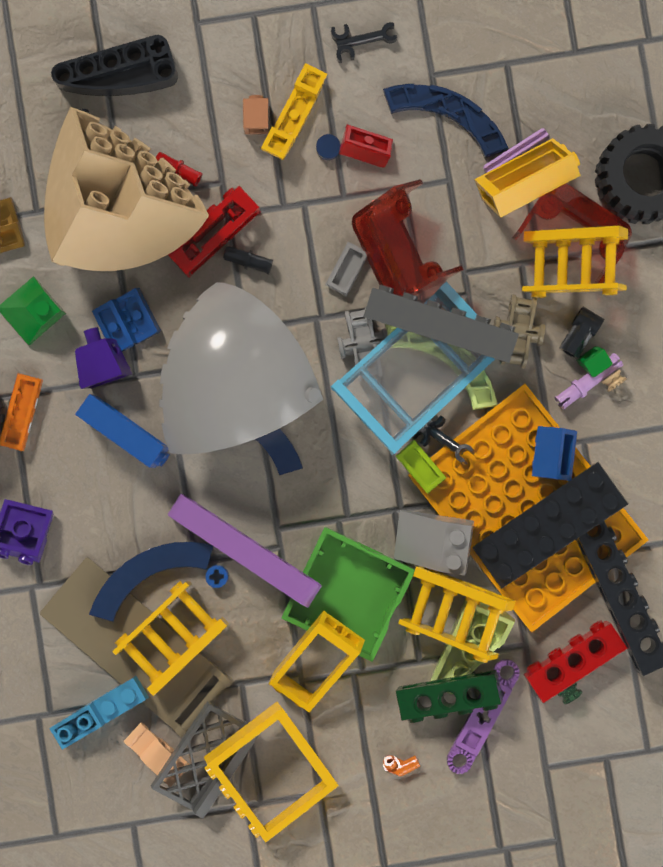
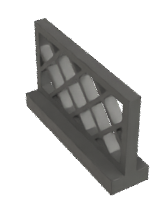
M207 701L151 784V788L193 810L195 815L203 819L221 793L219 786L222 784L217 777L212 780L209 774L206 777L197 779L196 769L207 766L205 760L194 763L193 753L206 749L207 754L210 753L211 747L218 746L231 737L225 736V726L235 724L239 726L238 730H240L249 722H243ZM210 710L218 714L219 722L205 725L204 719ZM220 728L222 738L208 742L207 731ZM203 733L205 743L191 747L190 740L192 737ZM259 735L219 764V767L228 779L231 778ZM189 754L191 764L177 768V759L180 756ZM192 770L194 780L180 784L178 774ZM175 775L176 786L169 788L161 786L166 777ZM195 786L196 793L190 801L182 797L181 790Z

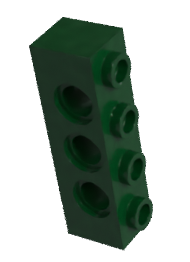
M497 670L399 686L396 690L401 720H409V723L421 722L424 720V717L433 716L434 719L445 718L449 716L448 713L458 712V715L470 714L476 708H483V711L494 710L498 708V705L503 700ZM468 689H478L481 697L479 699L471 698L468 694ZM444 693H453L456 697V702L448 703L444 699ZM421 696L428 697L431 700V706H422L419 698Z

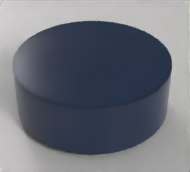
M331 134L321 136L316 143L318 156L327 161L337 158L341 146L340 141Z

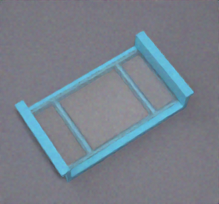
M447 281L428 299L442 304L441 309L451 312L453 307L466 311L465 317L476 318L477 314ZM396 328L340 380L338 379L331 386V389L386 446L391 455H394L412 436L492 363L495 358Z

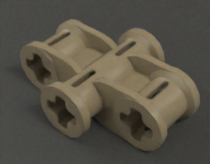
M512 294L508 309V319L501 320L500 317L496 316L494 326L500 327V324L504 323L515 327L514 332L519 333L512 355L516 356L511 357L509 364L520 365L521 368L525 369L529 356L530 342L537 343V346H542L545 324L540 326L533 325L537 298L530 300L518 298L515 294ZM500 360V365H505V363H507Z

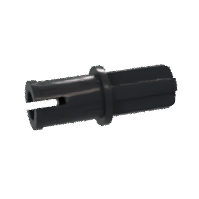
M231 246L226 247L223 255L224 260L245 266L244 269L246 270L251 268L268 275L273 264V259L253 254L251 250L246 252Z

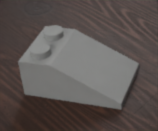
M400 510L394 559L439 572L465 576L469 565L474 521Z

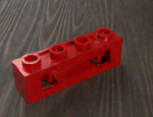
M240 186L236 189L230 188L223 195L222 198L224 200L217 206L214 204L207 209L209 216L201 228L186 243L168 254L170 259L188 278L261 212L260 207ZM228 212L234 222L230 220L201 247L203 251L200 253L193 242L198 243L225 218V213Z

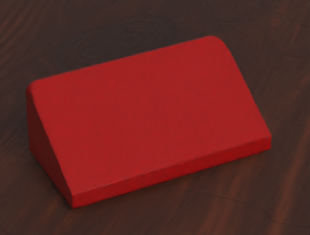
M347 124L339 154L385 168L391 157L393 139Z

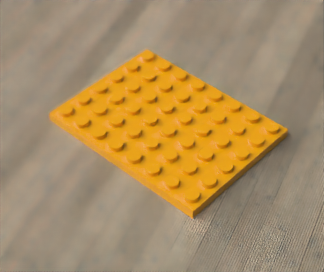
M523 384L453 439L460 445L467 444L474 449V455L469 451L462 454V458L467 462L466 465L461 464L456 459L455 453L444 446L430 457L446 476L444 481L427 494L411 474H408V477L438 515L474 521L470 556L501 595L516 600L513 610L532 633L592 586L595 580L576 540L502 589L473 549V546L551 494L553 490L560 488L568 482L566 480L532 476V462L534 460L535 438L538 426L560 427L529 387ZM576 447L572 479L591 467ZM624 508L604 520L607 528L611 527L617 538L614 543L618 550L621 549L626 558L649 541ZM597 526L589 530L587 534L594 536L598 530ZM605 545L600 546L597 550V555L600 559H604L608 555V548Z

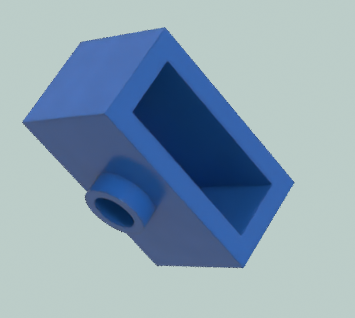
M538 426L535 438V454L532 462V476L570 481L573 472L577 431Z

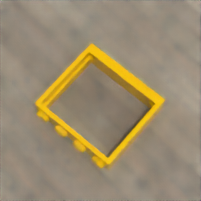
M278 701L204 756L207 763L205 767L206 772L212 780L216 777L222 784L219 786V789L227 799L233 798L236 802V805L233 807L242 819L245 816L251 822L248 827L256 838L261 836L265 843L339 786ZM279 720L322 781L263 826L219 767V764Z

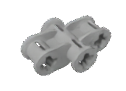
M366 307L364 310L355 312L344 311L350 338H337L341 359L353 355L355 365L388 336L386 328L382 329L381 332L374 333L372 319L363 317ZM378 358L370 366L374 368L366 370L372 376L378 375V377H383L380 359ZM361 376L357 377L358 381H362L363 378Z

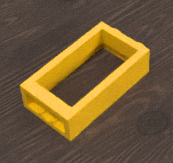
M552 138L474 180L482 200L501 218L581 176L578 169L580 161L575 152H570L564 144H560Z
M323 611L274 670L269 685L277 692L291 699L298 707L310 712L361 653L365 640ZM317 634H319L347 655L312 694L285 675V673Z

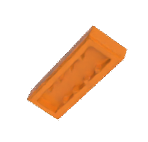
M20 373L17 374L0 436V446L19 451L25 450L43 383L42 379Z

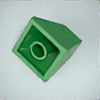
M34 276L0 304V313L28 345H31L66 314Z

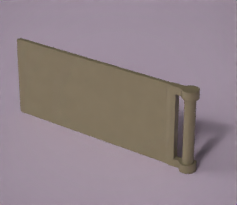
M89 557L85 558L40 611V615L120 684L137 676L149 696L142 703L183 738L206 702L208 701L213 704L226 687L229 688L234 683L233 679L199 653L153 696L147 690L152 684L149 681L150 677L124 649L117 655L112 652L117 647L115 642L124 633L129 636L153 612L130 593L117 612L114 622L89 615L95 598L110 575ZM159 617L150 624L154 631L175 653L182 655L188 650L185 646L187 643L180 635ZM142 632L131 642L157 671L165 672L170 667L166 657ZM213 675L217 677L219 681L183 724L176 721L177 718Z

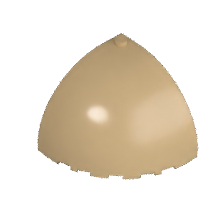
M70 107L53 152L45 194L44 225L51 261L61 266L66 265L91 271L125 270L156 261L186 243L201 228L209 216L199 196H193L188 190L190 184L175 174L176 169L164 158H160L157 161L156 157L149 153L151 148L137 138L131 141L129 136L121 131L122 129L114 126L112 130L100 124V118Z

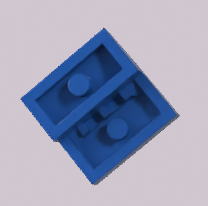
M134 288L119 298L111 299L92 310L104 337L115 339L122 352L161 332L140 288Z

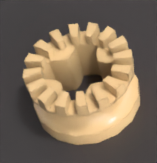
M620 369L601 381L602 384L607 385L608 392L627 379L620 375Z

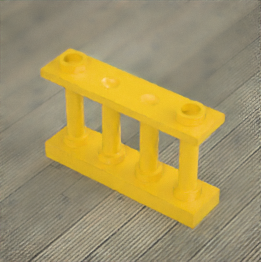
M621 226L524 231V242L533 244L532 247L535 248L534 286H522V291L531 293V297L545 298L546 293L602 291V295L611 296L618 295V291H626L627 285L615 283L616 244H619V240L628 239V229ZM595 241H603V244H606L605 283L591 284L592 246L595 245ZM571 242H579V245L582 246L581 284L567 285L568 247L571 246ZM556 243V247H558L557 285H544L545 248L548 247V244Z
M416 566L413 576L420 578V583L422 584L412 619H399L398 624L405 626V630L415 635L422 633L473 654V659L487 663L490 660L497 659L499 654L489 650L500 614H503L504 611H512L516 600L448 574ZM438 585L443 587L444 596L433 628L421 623L431 589ZM461 594L466 596L467 604L457 635L453 636L443 632L454 596ZM481 602L489 605L490 613L478 646L466 641L476 607Z
M179 581L169 591L172 595L129 636L124 633L115 642L117 647L112 651L117 655L124 649L150 677L149 681L152 684L147 690L153 696L229 625L224 617L218 621L215 617L212 619L186 591L192 585L190 581H186L184 584ZM178 597L205 625L204 629L207 632L200 638L197 635L193 636L168 609ZM159 615L187 643L185 646L188 650L182 655L175 653L150 626ZM141 632L168 660L167 663L170 667L165 672L157 671L131 643Z

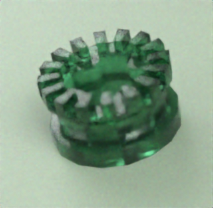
M576 682L557 694L559 697H563L562 702L564 705L576 700L583 693L581 689L576 688Z

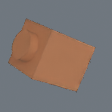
M251 95L249 98H243V129L245 134L269 133L268 98H264L262 95Z

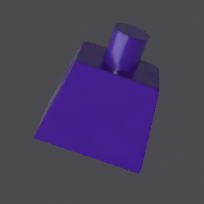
M98 327L84 331L87 345L75 349L80 389H93L132 375V371L115 339H101Z

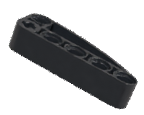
M153 35L60 62L52 68L51 77L58 88L65 92L90 96H124L171 87L178 80V72L167 39L161 35ZM161 46L162 52L157 53V47ZM133 53H141V57L138 60H130V56ZM109 60H117V64L114 67H106ZM85 67H94L90 74H83ZM164 69L172 70L168 77H161V71ZM62 74H70L68 80L59 81Z

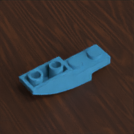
M135 676L85 705L49 729L63 750L145 701L149 696L138 677Z

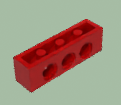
M597 621L589 627L590 631L583 636L578 634L568 641L569 645L563 649L558 647L548 653L546 660L541 663L536 661L526 668L527 672L523 675L542 703H545L628 649L610 622ZM593 640H599L600 647L596 652H590L589 644ZM573 653H577L579 655L578 663L573 666L569 665L568 657ZM551 667L558 668V675L554 679L547 678V671Z

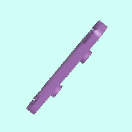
M500 660L493 668L498 673L503 697L502 703L498 705L497 709L487 711L488 721L478 722L479 717L477 713H483V708L473 709V712L468 715L447 755V764L452 772L456 774L468 772L476 756L479 754L520 675L518 666L512 660ZM507 665L513 668L512 677L503 679L500 676V669ZM456 754L466 756L464 766L456 767L453 765L452 761Z

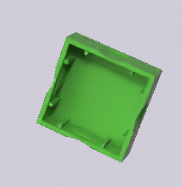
M325 526L303 571L304 574L317 581L322 587L308 608L290 598L281 619L307 631L320 614L325 611L365 640L359 656L373 662L388 630L389 621L395 609L401 603L415 569Z

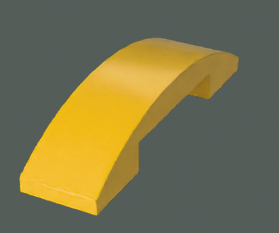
M305 63L294 84V89L274 127L270 129L261 150L284 160L318 98L327 73Z

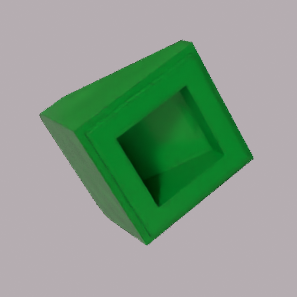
M597 346L592 347L576 359L577 363L592 377H596L613 364L605 349Z

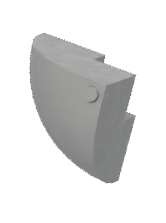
M216 282L196 299L197 303L190 312H185L182 317L184 321L179 330L174 331L167 349L170 350L167 364H163L160 384H163L162 399H159V407L163 408L164 423H161L168 450L173 454L206 453L249 442L287 425L324 400L304 351L286 325L255 296L227 283Z

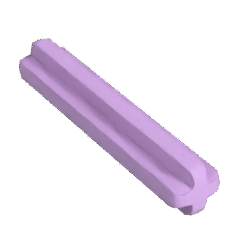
M541 128L484 165V172L487 173L548 141L550 137L547 131Z

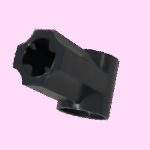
M583 306L575 316L571 324L573 326L559 349L570 357L578 359L591 337L593 338L605 319Z

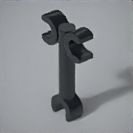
M386 23L382 30L349 37L350 30L347 24H344V34L338 35L335 32V27H331V36L336 41L338 49L336 53L338 63H342L341 54L344 52L350 54L351 61L354 60L355 52L352 48L353 46L384 40L389 44L395 43L397 35L388 36L386 34L388 30L394 29V23Z
M441 415L436 421H432V419L428 421L412 436L416 440L419 435L423 434L424 437L420 444L424 447L430 443V436H432L453 451L456 459L463 465L467 464L462 458L464 452L469 451L471 454H475L474 449L470 445H460L437 429L443 426L446 420Z

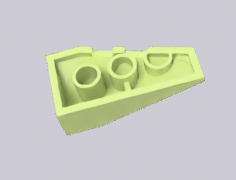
M464 600L450 632L453 636L457 635L467 604L466 600ZM481 602L480 605H477L466 641L479 646L490 613L489 605ZM506 611L499 616L489 647L490 651L494 652L505 643L515 623V619ZM445 644L430 681L472 674L484 662L473 659V654Z

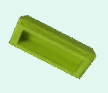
M415 440L395 455L427 494L446 479V476Z

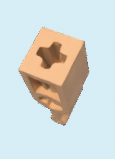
M142 722L123 741L140 756L144 764L156 775L159 774L174 751L167 742L157 737ZM182 756L176 761L177 768L190 765ZM175 775L166 777L163 781L171 787L176 782Z

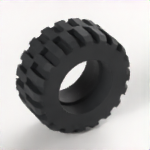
M639 124L632 126L630 130L625 129L619 133L599 157L600 161L595 169V173H597L595 187L600 188V191L597 193L599 199H605L607 202L604 207L609 212L612 209L617 212L615 217L620 220L624 217L628 218V223L632 224L641 221L644 225L650 224L655 220L657 222L663 220V190L655 196L638 194L627 184L624 178L623 166L630 156L646 154L655 158L663 167V126L655 129V124H646L641 128Z

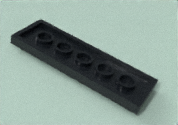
M598 461L473 546V549L502 589L629 503Z

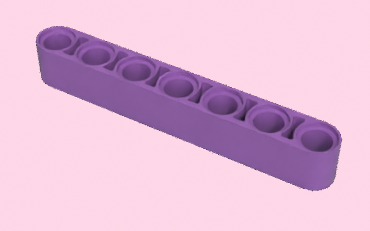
M182 493L167 514L307 608L322 587L317 581Z

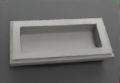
M347 242L325 285L347 296L370 253Z

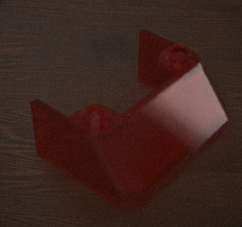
M421 179L392 187L352 217L353 230L363 251L367 255L366 258L379 285L393 288V294L403 297L404 292L417 295L464 270L462 265L443 271L441 266L435 261L422 263L403 220L410 216L412 211V205L407 194L423 184Z
M566 183L539 197L512 237L515 240L519 238L534 214L542 219L551 220L557 217L560 211L585 228L621 226L628 229V239L619 240V244H616L617 264L629 243L632 230L627 222ZM601 241L598 250L600 256L605 259L606 244H603V241ZM605 267L594 284L605 282Z

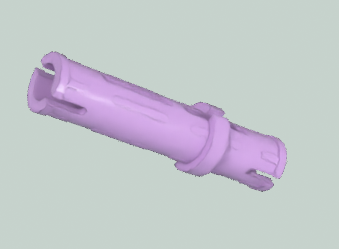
M615 353L611 354L609 358L613 363L612 366L596 377H592L587 373L579 380L572 381L570 387L554 397L555 401H559L558 405L565 410L566 407L578 398H584L590 389L623 366L622 361L618 362L620 358Z

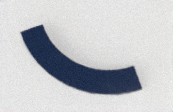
M414 84L395 85L383 89L391 114L400 111L422 110L443 115L462 126L472 136L479 146L484 159L509 149L497 125L491 121L477 104L455 91L436 85Z
M280 428L255 439L272 458L279 476L303 469L293 444Z
M174 542L153 547L137 554L119 567L105 582L93 602L89 615L114 622L122 603L138 584L150 576L167 569L193 567L207 570L214 546L197 542Z

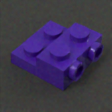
M5 499L0 511V558L8 559L10 555L18 557V561L26 565H32L33 561L40 563L47 543L46 536L54 515L53 511Z

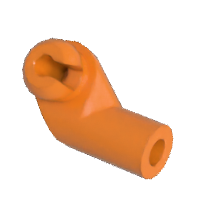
M392 755L386 756L383 760L384 769L397 776H404L421 767L415 755L405 761Z

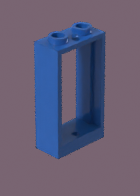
M89 394L75 413L80 419L149 468H156L159 465L162 467L170 456L167 453L169 450L166 444L98 396Z

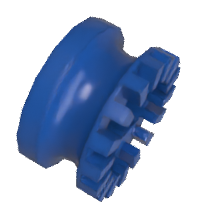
M221 565L212 566L206 572V582L213 588H220L228 581L229 574L225 567ZM216 569L219 570V574H224V578L220 579L218 584L215 583V579L210 577Z

